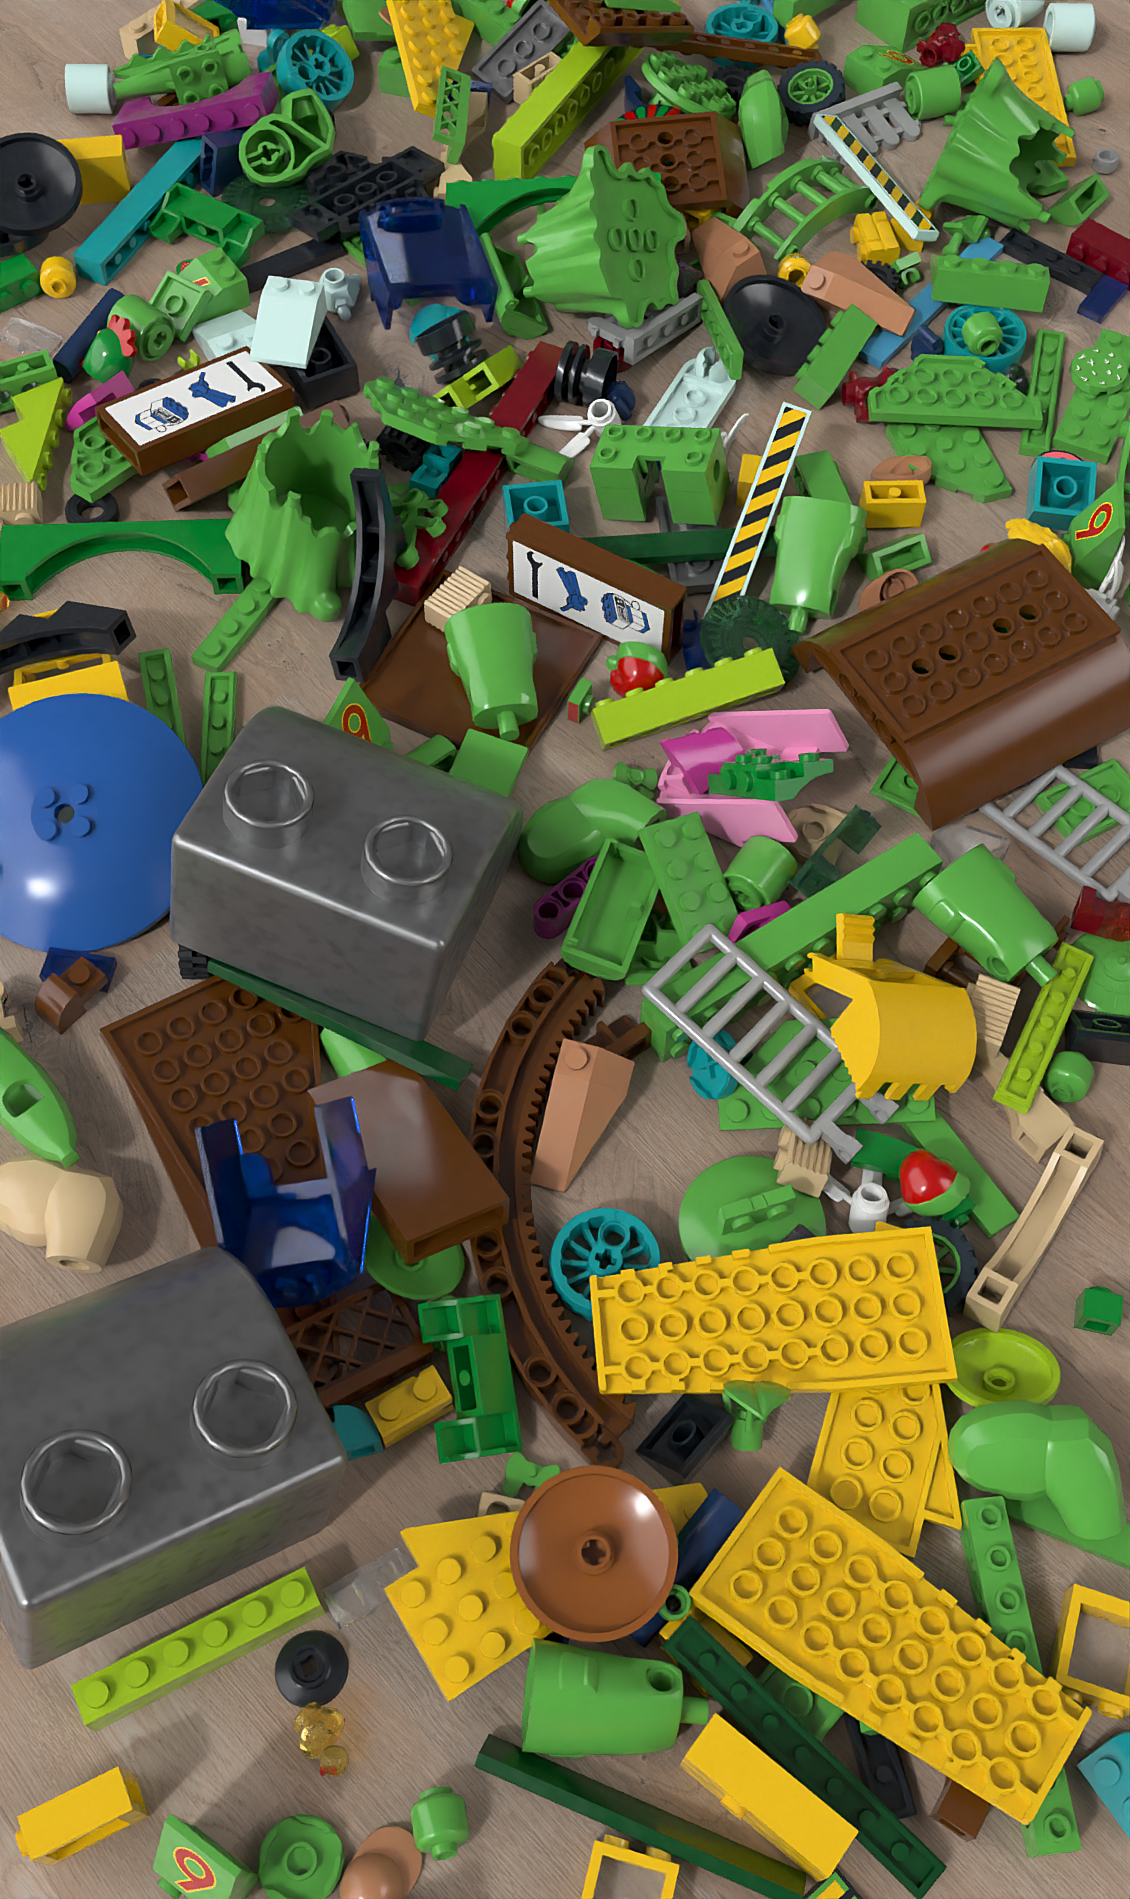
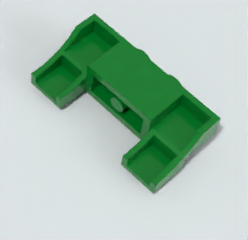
M178 182L167 190L159 212L147 226L149 235L168 244H171L184 232L215 247H221L238 269L251 258L249 249L265 234L263 220Z
M766 748L749 749L746 754L735 755V761L723 762V766H720V772L708 774L709 793L768 801L794 799L809 781L817 776L834 772L833 759L819 758V752L798 754L799 760H780V755L767 754Z
M500 1294L418 1304L423 1344L446 1342L457 1420L434 1423L439 1464L523 1451Z

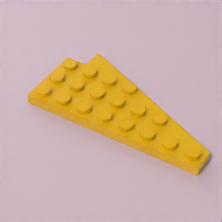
M386 0L414 111L435 118L441 67L443 65L456 71L458 70L475 24L471 20L454 14L451 0Z
M972 28L970 35L971 44H965V50L959 56V59L972 50L986 72L995 57L998 58L1007 69L1012 81L1028 98L1069 127L1046 28ZM984 73L977 77L975 80H973L977 85L979 81L982 79ZM1061 133L1054 141L1058 150L1067 154L1062 164L1054 160L1052 161L1057 167L1074 166L1076 154L1072 138Z
M877 1221L873 1232L903 1228ZM939 1384L830 1393L806 1485L881 1537L900 1554L911 1559L915 1558L924 1520L956 1531H960L962 1527L954 1471L949 1461L947 1449L948 1434Z
M700 1482L652 1490L668 1511L676 1535L679 1534L708 1497ZM520 1511L410 1527L400 1531V1536L418 1567L385 1587L384 1592L448 1703L531 1648L533 1638L544 1639L554 1632L530 1612L520 1597L513 1580L510 1565V1542L513 1527Z

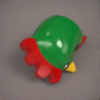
M112 315L108 327L97 332V336L81 363V366L89 375L102 383H105L122 370L128 378L132 371L137 347L134 346L136 335L133 330H130L129 319L121 318L119 315Z

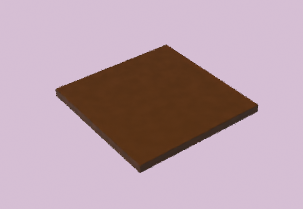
M441 569L386 646L365 683H360L359 686L381 717L429 738L437 734L442 735L459 751L469 728L500 738L499 729H484L474 725L471 706L461 678L450 668L445 633L425 620V600H428L429 596H432L433 592H436L437 588H440V585L452 575L451 572ZM491 589V603H514L525 607L529 611L532 629L536 635L538 656L533 665V683L538 715L532 721L518 725L519 737L509 741L527 747L529 749V757L603 642V635Z

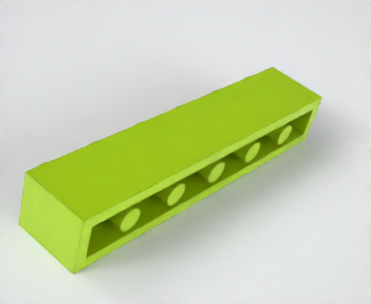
M757 647L745 652L743 658L734 661L732 657L719 660L714 664V668L703 671L702 667L695 668L686 672L684 678L676 681L672 677L655 683V688L646 691L642 687L627 692L625 694L626 698L614 701L613 698H607L595 704L596 708L592 709L590 717L602 750L605 751L708 716L713 712H719L780 691L785 681L773 649L770 648L763 651L762 647Z
M302 1567L71 1684L70 1686L84 1725L96 1732L326 1614L306 1568Z

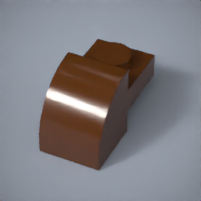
M81 956L59 977L52 973L41 986L35 1000L37 1015L62 1035L86 1012L84 1004L109 982L107 976Z

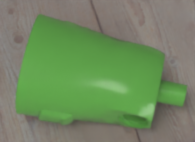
M787 496L783 498L781 512L777 517L775 532L773 533L778 550L775 576L770 594V606L772 609L790 614L786 630L788 633L804 635L808 617L829 619L832 617L842 580L851 559L859 551L858 548L864 534L863 527L868 515L862 508L844 502L804 496Z
M490 603L461 610L452 615L444 626L450 668L461 678L471 706L474 725L484 729H499L501 739L506 741L515 740L519 737L518 725L528 723L538 715L533 683V665L538 656L536 635L532 629L531 614L525 607L514 603Z
M981 843L933 878L918 893L912 902V906L955 943L971 954L997 980L1009 984L1023 972L1027 971L1043 988L1058 975V972L1042 957L1059 940L1056 931L1018 887L1014 872Z
M533 1638L523 1698L522 1752L542 1753L550 1757L573 1759L583 1757L584 1755L622 1756L662 1752L673 1748L679 1723L707 1724L708 1698L683 1696L682 1671L673 1663L623 1657Z

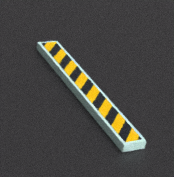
M816 114L813 121L814 125L862 181L870 187L875 196L915 241H936L940 232L841 119L835 115Z
M783 402L704 613L702 623L731 632L812 411Z

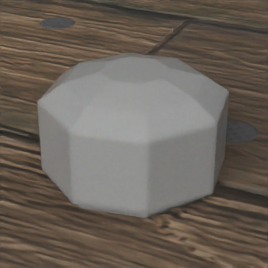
M1103 148L1096 151L1092 168L1098 173L1110 174L1117 169L1119 155L1112 149Z

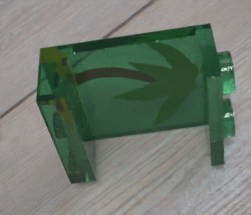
M855 805L807 860L790 884L807 898L833 884L842 872L823 857L825 852L839 838L859 855L882 826L869 811L862 810L859 806Z

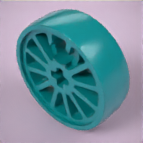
M734 3L714 10L706 20L704 33L777 44L778 24L770 12L759 6ZM721 57L710 59L724 68L725 65H730L731 68L734 64H737L738 68L745 66L746 70L761 67L749 61L732 62L727 58Z
M301 30L292 35L279 52L276 61V74L279 84L286 95L301 89H316L325 107H327V111L337 109L348 97L354 82L353 66L346 51L329 35L316 30Z
M963 305L955 309L944 324L941 335L943 341L941 355L978 357L985 362L984 367L995 375L1000 372L1007 376L1011 371V364H1019L1026 346L1025 325L1014 312L1006 308ZM979 312L992 313L1003 331V339L998 349L987 356L972 354L962 337V327L965 321L971 315Z
M613 1208L591 1209L569 1220L556 1236L549 1258L550 1279L555 1293L564 1306L580 1318L593 1322L592 1304L588 1300L591 1296L590 1283L582 1294L576 1293L572 1288L589 1281L592 1275H596L598 1278L621 1274V1270L634 1268V1271L656 1268L658 1264H661V1254L652 1232L637 1217ZM599 1228L596 1242L590 1230ZM611 1232H615L623 1237V1242L617 1246L607 1244L604 1239ZM579 1235H584L591 1252L582 1248L573 1240ZM630 1238H634L640 1246L629 1250ZM565 1250H569L585 1261L564 1260L563 1254ZM641 1255H646L648 1259L647 1265L625 1264ZM604 1260H609L611 1265H608L606 1270L601 1269L600 1265L603 1264ZM561 1270L585 1272L567 1280Z

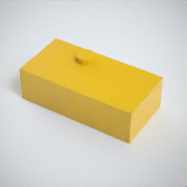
M122 135L57 140L72 153L78 163L83 181V193L79 205L121 202L132 190V177Z
M717 1713L713 1715L679 1765L715 1795L730 1813L738 1819H743L817 1882L830 1877L859 1832Z

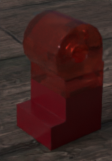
M1083 885L1072 912L1070 928L1105 939L1120 942L1129 941L1130 903H1113L1095 897L1096 889Z

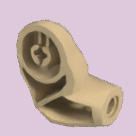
M34 1153L12 1157L1 1163L0 1230L23 1244L35 1247L47 1246L46 1260L53 1266L81 1273L103 1271L120 1232L124 1214V1207L112 1177L93 1170L80 1168L76 1164L65 1168L61 1162L47 1160Z

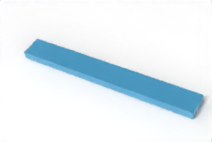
M989 237L978 239L977 243H971L959 257L973 259L980 257L994 261L1002 254L1004 245ZM930 282L908 303L916 313L904 338L880 329L864 344L858 357L881 370L917 335L920 326H927L951 302L931 300Z

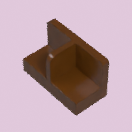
M623 1015L608 1026L603 1021L596 1024V1034L583 1043L600 1047L632 1060L650 1048L652 1031L644 1021L635 1026L626 1015Z

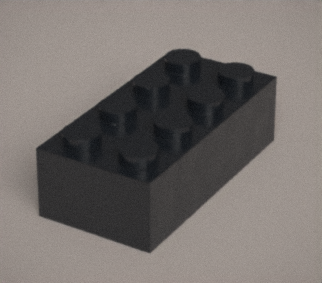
M325 316L306 369L283 366L308 409L360 391L357 364L329 319Z

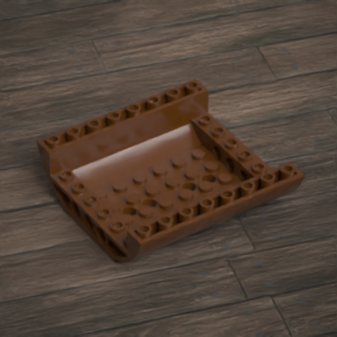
M1020 538L1005 540L795 644L790 650V653L806 673L821 666L825 669L916 783L918 791L914 810L932 832L1130 728V651L1120 634L1121 628L1043 543L1037 545ZM1020 614H1032L1035 616V619L1027 620L1022 618ZM996 626L1007 628L1009 632L998 633L993 628ZM940 654L954 655L956 659L951 661L944 660L940 657ZM914 667L926 668L929 672L917 674L912 669Z

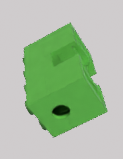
M605 424L589 466L603 519L646 521L645 511L655 483L660 482L656 461H660L673 523L717 525L730 485L720 429Z

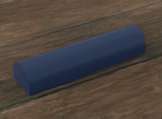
M114 288L109 289L52 359L58 378L62 377L64 383H72L83 369L81 363L97 336V332L107 328L108 316L112 307L119 299L125 296L120 291Z
M715 1488L677 1535L679 1541L678 1564L673 1584L682 1586L687 1592L690 1591L745 1515L740 1508ZM674 1596L668 1597L665 1601L666 1608L671 1612H674L680 1604V1601ZM657 1612L650 1621L629 1634V1636L646 1648L667 1620Z

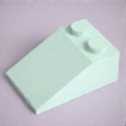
M268 276L260 298L250 351V361L306 369L327 313L324 283Z
M240 309L197 324L191 333L208 361L244 346H248L251 349L256 320ZM266 363L269 367L274 366V364Z

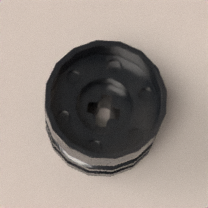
M466 310L434 324L414 338L424 357L434 354L438 356L428 366L431 371L443 368L434 376L437 384L459 379L489 357L486 349L473 352L483 343L480 338L469 341L466 339L475 329Z
M568 341L562 351L556 369L555 400L563 403L568 400L570 404L576 405L583 394V406L589 409L593 401L603 399V392L607 389L608 383H611V381L615 383L617 379L618 353L598 347L591 357L589 345L582 344L579 348L577 342Z

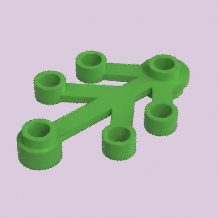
M418 488L409 490L400 501L403 512L399 516H401L406 544L395 562L399 567H404L405 569L414 567L419 561L418 550L415 548L417 528L427 530L432 537L439 536L446 529V524L441 518L448 512V506L442 499L429 500L428 495ZM423 511H428L433 518L419 515Z

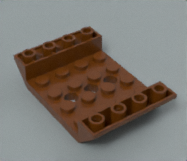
M547 0L584 47L677 45L694 31L692 23L681 12L660 14L659 11L607 7L604 0Z
M716 111L610 121L584 142L585 151L591 146L604 145L608 149L616 169L620 168L623 163L630 162L636 172L645 167H649L655 173L661 172L663 186L668 183H674L677 186L674 189H668L664 186L668 202L677 211L724 207L725 215L738 219L750 203L740 127ZM662 139H668L671 141V143L663 145L659 143V141ZM665 161H671L674 163V165L666 167L663 166L662 163Z

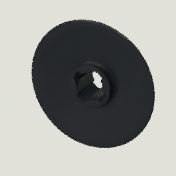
M309 1630L293 1636L284 1644L275 1663V1680L282 1696L291 1704L301 1708H317L331 1702L341 1692L347 1680L349 1665L345 1649L334 1636L324 1631ZM311 1658H314L319 1665V1670H316L310 1677H307L302 1670V1665L310 1661Z

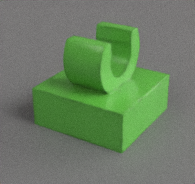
M917 251L894 261L889 269L894 268L896 270L895 274L899 276L898 286L901 289L909 284L906 275L909 276L912 284L920 279L918 270L914 268L922 261Z

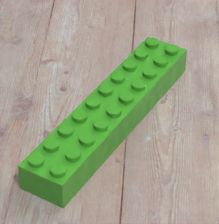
M916 832L734 944L787 990L791 982L805 974L804 969L813 968V960L809 959L807 954L811 952L821 953L830 957L837 952L836 914L846 913L873 916L875 919L873 923L875 928L873 936L876 935L883 925L890 921L892 923L899 921L907 913V910L913 907L912 902L918 893L939 874L943 860ZM721 951L662 987L660 991L676 1004L725 954ZM735 965L686 1015L702 1028L752 978L738 965ZM762 988L729 1023L733 1024L739 1021L746 1014L747 1010L753 1006H763L772 999V996ZM644 998L641 1002L640 1023L644 1021L652 1031L650 1046L663 1063L672 1057L677 1059L683 1056L689 1050L693 1040L649 999Z

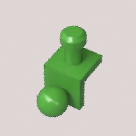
M967 215L962 220L952 223L945 222L942 227L952 238L949 244L944 246L942 254L945 256L950 254L958 256V248L961 242L977 243L978 239L990 238L991 231L986 225L989 218L981 215Z

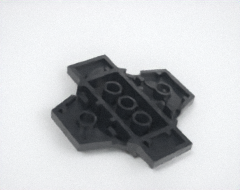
M414 146L392 157H382V162L377 164L369 163L368 156L341 150L333 154L329 161L310 170L301 180L310 196L307 203L286 213L288 222L318 242L328 240L333 234L342 240L349 239L355 233L362 230L392 238L401 236L405 231L416 225L423 224L427 219L436 215L435 205L427 194L425 184L435 181L437 177L441 176V173L445 172L444 163Z

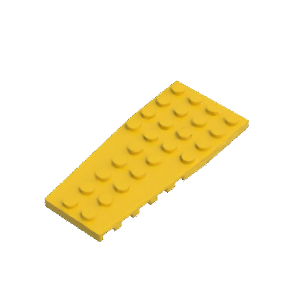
M931 1226L812 1237L771 1244L766 1249L749 1251L748 1248L732 1251L731 1255L711 1258L708 1255L696 1257L695 1261L674 1265H672V1262L658 1264L656 1268L634 1271V1268L621 1270V1274L598 1278L596 1275H592L589 1278L598 1385L601 1394L724 1393L723 1384L732 1380H746L750 1382L772 1381L788 1387L791 1393H839L956 1382L958 1378Z
M779 1466L689 1592L691 1603L794 1680L1020 1823L1028 1825L1037 1814L1092 1715L1091 1709L1087 1706L1083 1709L1061 1691L1063 1686L1051 1676L1046 1679L1025 1661L1027 1657L1015 1647L1011 1650L990 1633L992 1629L979 1617L977 1620L973 1619L957 1606V1599L946 1590L942 1589L939 1591L923 1578L924 1572L885 1540Z

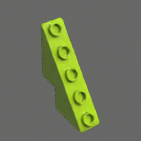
M509 345L432 397L443 400L444 405L451 408L461 407L468 409L514 378L516 371L522 369L524 365L512 346Z
M62 377L11 397L19 422L0 429V437L9 458L25 483L27 481L30 483L33 481L37 482L40 493L46 489V476L48 469L53 467L54 449L59 446V433L66 421V410L72 404V391L70 388H65Z

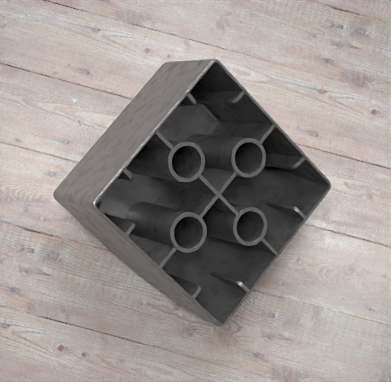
M274 705L264 708L238 734L173 835L171 851L170 938L177 944L414 1041H421L427 1036L515 856L523 824V809L519 802L285 707Z
M206 1247L0 1327V1616L18 1662L25 1669L38 1668L321 1532L325 1526L348 1463L347 1452L270 1300L247 1267L228 1251L218 1247Z

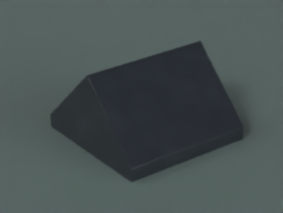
M1072 1009L1065 1024V1051L1081 1053L1092 1062L1130 1066V1016Z
M683 1394L635 1452L673 1486L687 1485L729 1436L735 1419L726 1411L690 1395Z

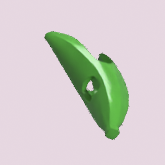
M0 1027V1124L30 1152L47 1160L61 1162L65 1168L74 1165L80 1159V1155L76 1151L77 1132L74 1118L66 1101L45 1069L8 1032Z

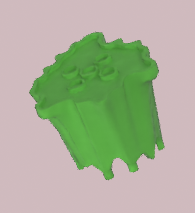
M995 57L979 81L949 135L943 151L919 195L918 206L925 210H933L939 203L946 202L987 216L1027 234L1031 227V221L1028 219H1037L1046 224L1051 215L1043 210V205L1027 192L1026 186L1032 183L1036 176L1034 165L1039 160H1054L1062 164L1067 154L1058 150L1054 140L1061 133L1072 138L1075 130L1067 127L1028 98L1012 81L1001 60Z
M599 144L586 149L582 159L580 175L571 191L556 201V205L552 209L540 215L537 223L527 232L521 233L517 237L520 245L533 244L537 246L536 254L525 261L530 276L534 280L533 286L524 288L523 294L525 298L535 297L540 301L555 304V311L559 313L600 312L610 314L625 329L640 327L646 310H662L666 304L670 306L678 305L677 280L679 277V267L675 259L674 248L677 242L685 237V220L670 205L663 184L655 179L650 168L645 167L636 172L632 164L626 162L616 169L610 153L604 145Z
M297 409L288 410L286 421L277 432H269L263 438L261 444L258 445L253 464L244 483H236L229 488L227 504L234 512V515L226 528L225 536L230 542L235 556L249 564L250 575L253 578L265 579L271 584L270 594L273 597L291 600L295 610L299 613H310L320 621L332 622L338 619L342 609V600L337 590L341 587L352 588L355 573L357 548L356 513L350 473L354 468L379 469V444L376 441H370L369 448L367 449L359 425L354 422L348 429H343L333 421V412L331 410H323L320 420L312 428H304L299 422L300 412Z

